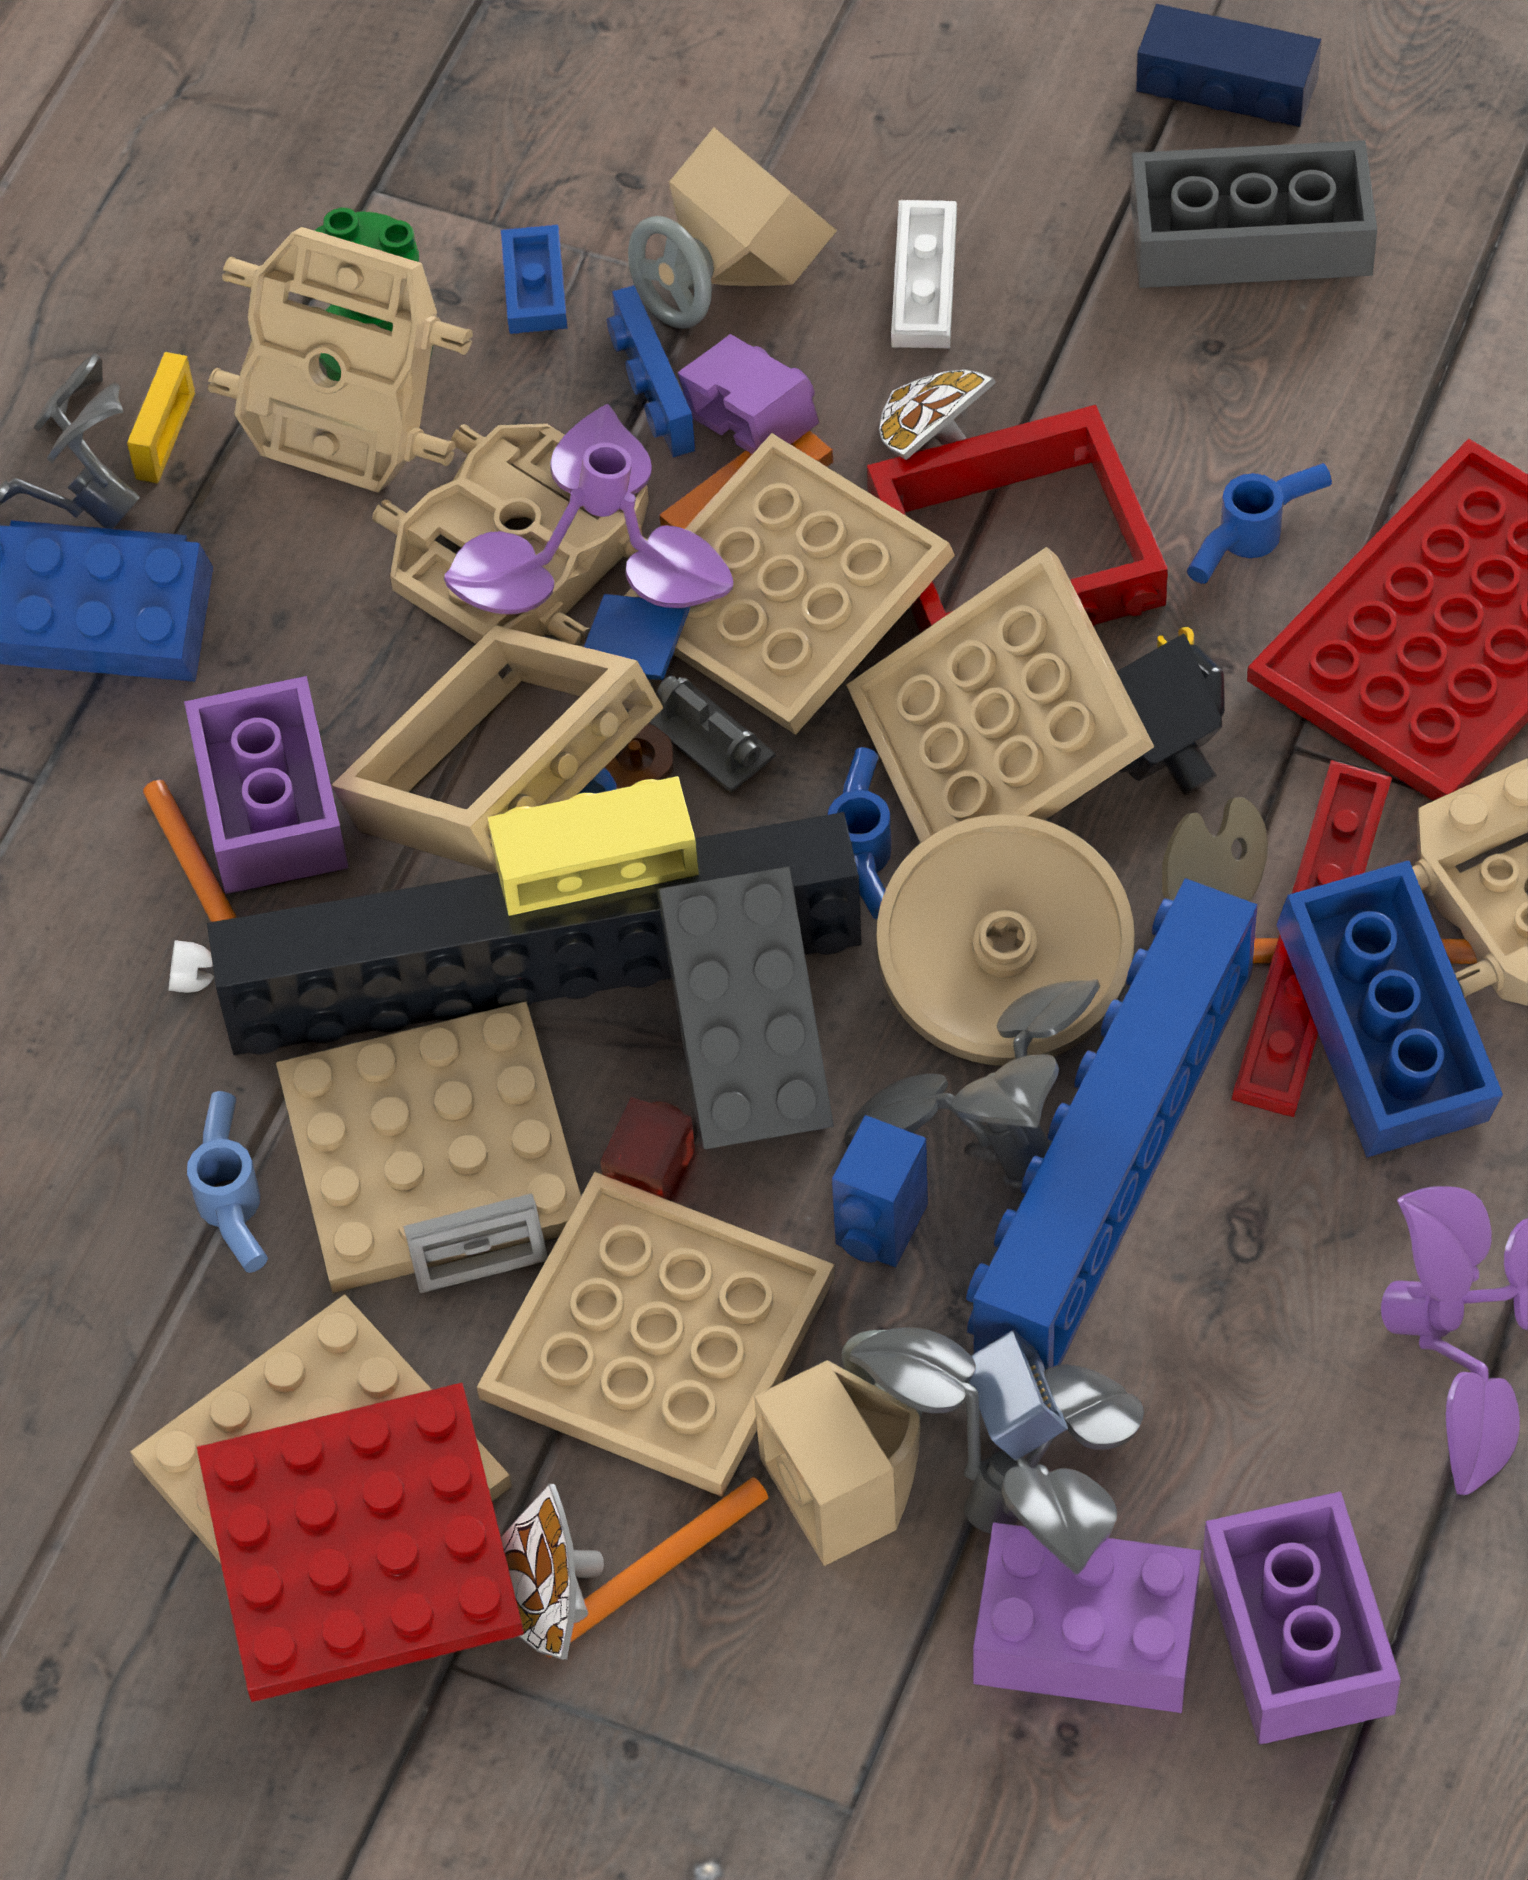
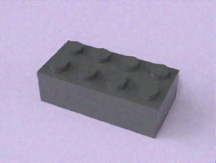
M1365 140L1132 153L1130 201L1139 288L1373 276L1377 223Z
M790 866L657 889L700 1146L703 1149L834 1127Z

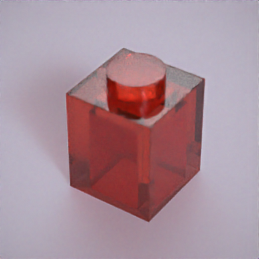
M631 1097L600 1160L602 1175L671 1201L695 1151L692 1117L685 1115L677 1107L666 1102L655 1101L648 1103Z

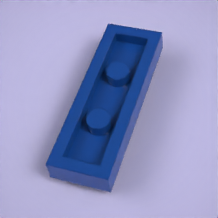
M635 285L612 291L615 316L607 318L608 332L616 352L625 350L629 360L625 361V365L634 393L636 395L644 393L648 400L644 407L653 436L655 438L664 437L673 458L695 451L692 412Z

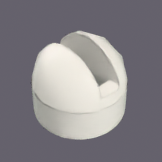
M175 940L168 991L189 993L198 992L206 988L212 982L214 976L208 972L198 970V968L213 967L211 952L204 946L194 942Z

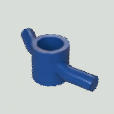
M1322 463L1285 476L1276 482L1265 475L1255 473L1243 474L1232 479L1225 487L1222 497L1221 525L1205 538L1187 569L1188 576L1197 583H1207L1227 550L1239 557L1245 558L1263 557L1272 552L1279 544L1281 536L1283 506L1292 499L1331 486L1332 479L1327 466Z
M861 747L855 750L843 787V794L834 799L828 809V815L841 812L845 814L859 875V894L872 917L878 919L880 904L886 889L877 872L882 870L890 860L891 819L887 803L879 795L868 791L879 756L872 749Z

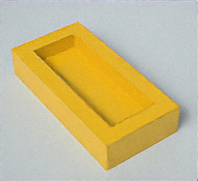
M164 352L127 441L136 480L159 483L194 398V385L188 358L185 355Z

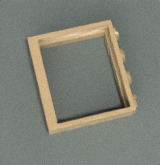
M495 625L331 786L360 832L497 873L498 870L491 846L492 842L489 837L488 817L504 814L516 807H537L565 801L577 795L663 709V706L637 660ZM509 664L512 671L501 679L498 672ZM521 681L581 696L468 809L409 793Z

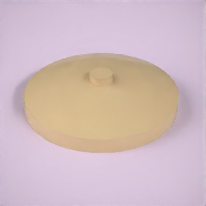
M996 814L966 819L943 828L925 839L902 861L886 887L880 904L877 919L876 949L879 970L886 991L899 1013L916 1032L938 1048L957 1057L977 1063L1004 1066L1016 1059L1013 1047L1015 1037L1003 1038L1000 1036L997 1030L998 1019L1015 1000L1033 990L1065 981L1098 979L1100 983V988L1089 1006L1071 1025L1054 1036L1032 1039L1027 1049L1028 1056L1040 1054L1053 1057L1058 1056L1086 1040L1102 1025L1109 1005L1114 999L1120 1000L1124 992L1134 953L1135 933L1131 907L1125 890L1108 862L1091 845L1071 831L1042 819L1023 815Z

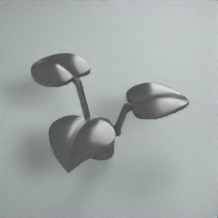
M96 353L84 360L74 370L68 380L54 392L42 409L33 427L39 432L52 416L62 429L63 433L50 451L47 460L53 464L67 445L85 467L67 487L76 496L73 500L14 478L10 482L5 481L0 485V505L13 496L24 493L63 508L75 518L85 511L102 527L113 529L140 498L133 489L107 466L102 465L83 440V432L112 415L123 413L119 401L120 386L114 382L102 390L84 407L74 422L70 423L66 417V410L71 395L88 385L103 381L102 359Z
M1098 979L1054 983L1033 990L1018 998L1002 1013L997 1023V1030L1000 1036L1003 1038L1015 1037L1013 1041L1015 1060L1008 1062L997 1072L990 1073L987 1077L968 1084L956 1096L944 1093L948 1087V1081L942 1074H920L890 1084L870 1098L854 1116L843 1139L846 1146L848 1147L865 1115L906 1131L914 1132L926 1124L936 1114L938 1109H948L976 1135L981 1147L992 1146L1009 1179H1023L1033 1157L1037 1155L1044 1158L1050 1147L1039 1122L1044 1101L1059 1073V1066L1053 1056L1046 1054L1028 1056V1046L1033 1038L1054 1036L1071 1025L1086 1010L1100 988Z
M912 1327L894 1328L879 1332L853 1348L848 1361L864 1368L887 1393L911 1408L931 1414L947 1413L960 1407L964 1400L967 1417L968 1462L963 1474L965 1477L974 1480L964 1504V1514L972 1525L991 1534L993 1522L1016 1525L1019 1519L1052 1554L1076 1575L1084 1569L1094 1552L1111 1534L1117 1520V1509L1112 1497L1102 1486L1083 1473L1065 1468L1049 1472L1046 1466L1037 1465L1054 1438L1031 1451L1026 1459L1021 1457L1015 1461L1005 1451H1000L984 1461L981 1460L979 1393L974 1386L967 1383L972 1378L976 1369L975 1361L970 1354L956 1342L942 1334ZM1056 1365L1043 1371L1055 1403L1063 1414L1068 1432L1083 1446L1095 1450L1112 1449L1127 1443L1137 1433L1143 1420L1144 1407L1135 1395L1128 1394L1119 1383L1096 1371L1075 1365Z

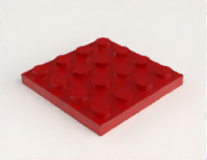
M463 1382L196 1447L251 1702L524 1635Z

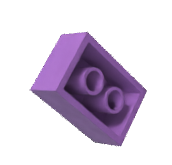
M307 676L184 701L214 851L225 894L348 868Z
M1331 1493L1206 1521L1203 1560L1258 1745L1395 1715L1401 1679L1342 1493Z
M993 1522L973 1647V1684L1182 1713L1199 1586L1201 1550L1107 1538L1091 1556L1084 1569L1076 1575L1026 1527Z

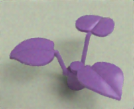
M608 404L595 410L572 427L553 451L550 462L552 478L561 489L571 493L570 502L544 550L535 555L532 545L518 535L501 531L488 532L464 544L457 552L450 569L444 574L447 587L463 601L476 608L498 614H519L535 609L551 596L554 589L552 575L542 566L552 560L576 513L581 506H584L589 513L600 517L610 516L618 509L623 510L630 542L638 550L627 561L626 578L631 588L640 597L654 605L666 608H684L722 598L733 589V578L720 555L704 539L689 530L674 526H661L651 533L648 541L642 537L634 509L636 500L634 494L647 485L651 476V460L642 444L622 425Z
M1433 1186L1410 1192L1397 1199L1409 1227L1413 1258L1420 1282L1401 1280L1392 1282L1384 1292L1381 1302V1315L1384 1325L1391 1333L1420 1336L1419 1346L1421 1349L1435 1350L1470 1370V1372H1461L1455 1376L1449 1389L1446 1403L1447 1439L1455 1489L1457 1494L1467 1495L1492 1478L1510 1459L1519 1436V1409L1515 1393L1507 1380L1502 1378L1488 1379L1489 1373L1486 1364L1441 1340V1337L1446 1336L1450 1331H1454L1460 1326L1464 1316V1304L1505 1301L1514 1298L1516 1321L1522 1329L1528 1330V1218L1518 1223L1511 1231L1505 1247L1504 1268L1510 1285L1503 1288L1469 1291L1472 1282L1479 1278V1270L1476 1265L1484 1260L1491 1246V1226L1486 1208L1482 1201L1468 1190L1450 1186Z

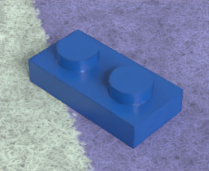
M548 225L501 230L509 334L568 329L559 226Z

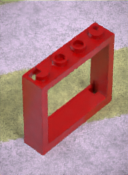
M1096 404L915 452L907 460L896 457L867 465L868 493L906 516L905 512L1092 463L1134 560L1133 563L1070 579L1093 627L1096 624L1129 615L1140 616L1143 611L1166 605L1168 567ZM933 581L910 606L920 633L951 613L945 612Z

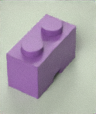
M731 334L678 372L685 399L692 412V418L719 435L724 434L729 429L736 432L733 435L736 445L751 454L758 449L771 433L792 444L819 424L812 399L815 392L808 377L797 368L791 369L771 358L761 347H752Z

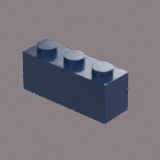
M1156 4L1137 52L1136 91L1160 98L1174 99L1210 107L1215 110H1224L1265 119L1270 122H1280L1301 127L1319 76L1321 39Z

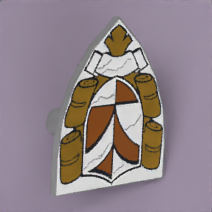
M962 369L944 371L922 377L892 390L881 413L879 431L882 442L895 455L907 460L932 437L939 440L942 445L967 439L953 419L992 387L996 381L993 377L984 373Z
M548 1484L501 1536L524 1631V1635L518 1637L539 1653L558 1659H567L573 1625L588 1615L577 1578L600 1577L604 1568V1560L599 1551L573 1550L566 1515L555 1484Z

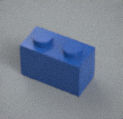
M867 1115L864 1116L832 1178L836 1245L843 1247L852 1257L868 1263L880 1261L896 1268L928 1205L926 1138Z

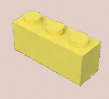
M678 776L662 780H642L630 787L597 794L581 793L565 801L537 807H516L504 814L488 817L493 854L508 916L699 875L696 840Z

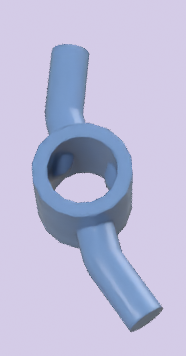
M217 1091L211 1094L203 1131V1144L192 1153L187 1163V1176L200 1216L207 1223L219 1227L223 1239L244 1270L251 1273L262 1268L268 1260L267 1255L245 1224L256 1213L260 1205V1190L252 1159L247 1149L240 1143L228 1139L236 1097L228 1092ZM224 1180H235L223 1187H213Z

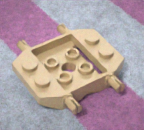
M304 227L292 232L261 266L238 260L235 257L227 259L223 271L227 272L222 274L223 280L251 288L248 322L252 341L240 376L223 371L220 368H215L208 381L212 382L208 385V391L236 399L235 416L261 456L378 493L386 488L405 464L416 456L440 463L443 466H448L451 463L455 453L452 451L455 449V442L425 434L422 429H419L431 349L433 345L465 355L470 349L472 340L469 339L473 337V332L471 329H464L441 322L440 318L436 317L437 310L422 263ZM289 291L393 323L392 331L385 330L375 324L362 323L327 312L320 307H310L288 300ZM321 353L329 354L337 360L341 368L340 381H333L323 374L319 366Z
M466 424L461 425L460 431L456 429L451 441H454L455 448L466 453L467 457L454 479L445 485L429 491L408 513L393 505L387 499L381 502L382 507L378 504L373 513V521L382 525L397 535L390 574L393 591L475 644L497 625L541 637L545 634L553 635L562 642L582 647V644L585 645L590 629L565 614L623 556L626 558L638 552V550L630 542L623 510L618 509L610 516L600 517L589 513L584 506H581L552 560L542 566L552 575L554 589L551 596L537 608L519 614L492 613L468 604L447 587L444 574L450 569L456 554L435 541L440 534L461 548L468 541L481 534L497 531L515 534L524 538L534 548L535 555L541 553L546 547L570 502L571 493L564 491L556 484L550 472L553 451L565 435L548 424L498 425L486 437L475 432ZM647 486L634 494L636 497L634 509L641 535L649 502ZM527 517L533 521L528 528L522 530H510L503 526L511 518L520 519Z
M1528 758L1418 808L1417 861L1412 868L1421 890L1427 893L1444 918L1461 929L1464 938L1472 946L1477 958V963L1455 973L1464 998L1491 985L1502 1000L1528 1006V896L1525 892L1528 890V842L1502 854L1491 855L1483 863L1461 873L1456 868L1458 864L1528 833Z

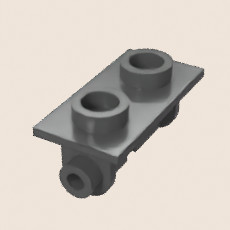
M669 676L660 684L657 694L662 698L661 704L663 709L649 724L656 726L668 735L671 743L730 793L776 757V753L696 688L688 679H677L674 676Z

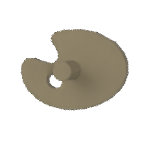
M1244 797L1228 800L1224 807L1221 827L1216 836L1210 834L1199 813H1190L1182 818L1168 842L1162 862V893L1164 899L1167 898L1174 901L1185 878L1247 901L1252 899L1263 877L1267 860L1268 840L1266 827L1260 812L1250 801ZM1234 840H1238L1242 847L1241 856L1238 860L1232 856L1231 852Z

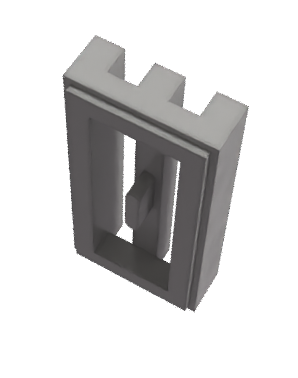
M532 1193L403 1226L420 1293L545 1262L548 1258L537 1207ZM526 1237L530 1239L528 1243L430 1268L427 1267L428 1262L463 1253L469 1256L489 1251L491 1246Z

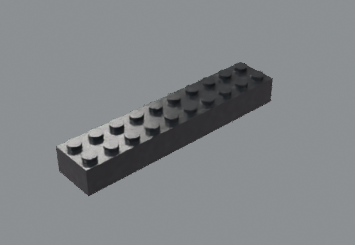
M841 812L698 837L695 840L699 875L508 916L497 872L207 923L215 985L233 1055L245 1053L267 1054L277 1050L279 1047L307 1042L330 1043L340 1039L342 1036L375 1030L379 1032H393L409 1024L438 1019L448 1021L468 1016L472 1013L489 1011L526 1001L529 1006L535 1002L563 997L580 999L588 997L597 991L625 986L642 988L651 986L660 980L671 979L657 896V889L790 866L804 954L819 953L830 955L839 953L847 947L862 945L859 875L845 814Z

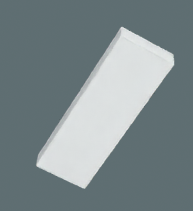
M899 200L891 328L892 347L950 349L957 201Z

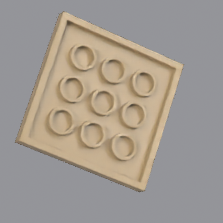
M771 433L685 528L704 539L720 555L731 572L733 589L722 598L690 606V611L673 654L796 735L955 556L950 543ZM632 588L625 594V596L640 597Z
M1047 547L846 684L920 843L943 828L979 816L1012 814L1046 820L1154 748L1058 556Z
M527 1001L276 1062L332 1293L414 1273L403 1226L532 1193L537 1207L543 1238L548 1240L560 1236L581 1198ZM526 1237L491 1246L489 1251L469 1256L463 1253L428 1262L427 1267L430 1268L528 1243L530 1239Z
M594 1172L477 1385L479 1399L723 1497L757 1431L754 1396L782 1382L835 1279V1265Z
M344 1294L130 1452L134 1464L220 1562L196 1447L432 1389ZM477 1439L491 1500L494 1501L512 1487L510 1474Z

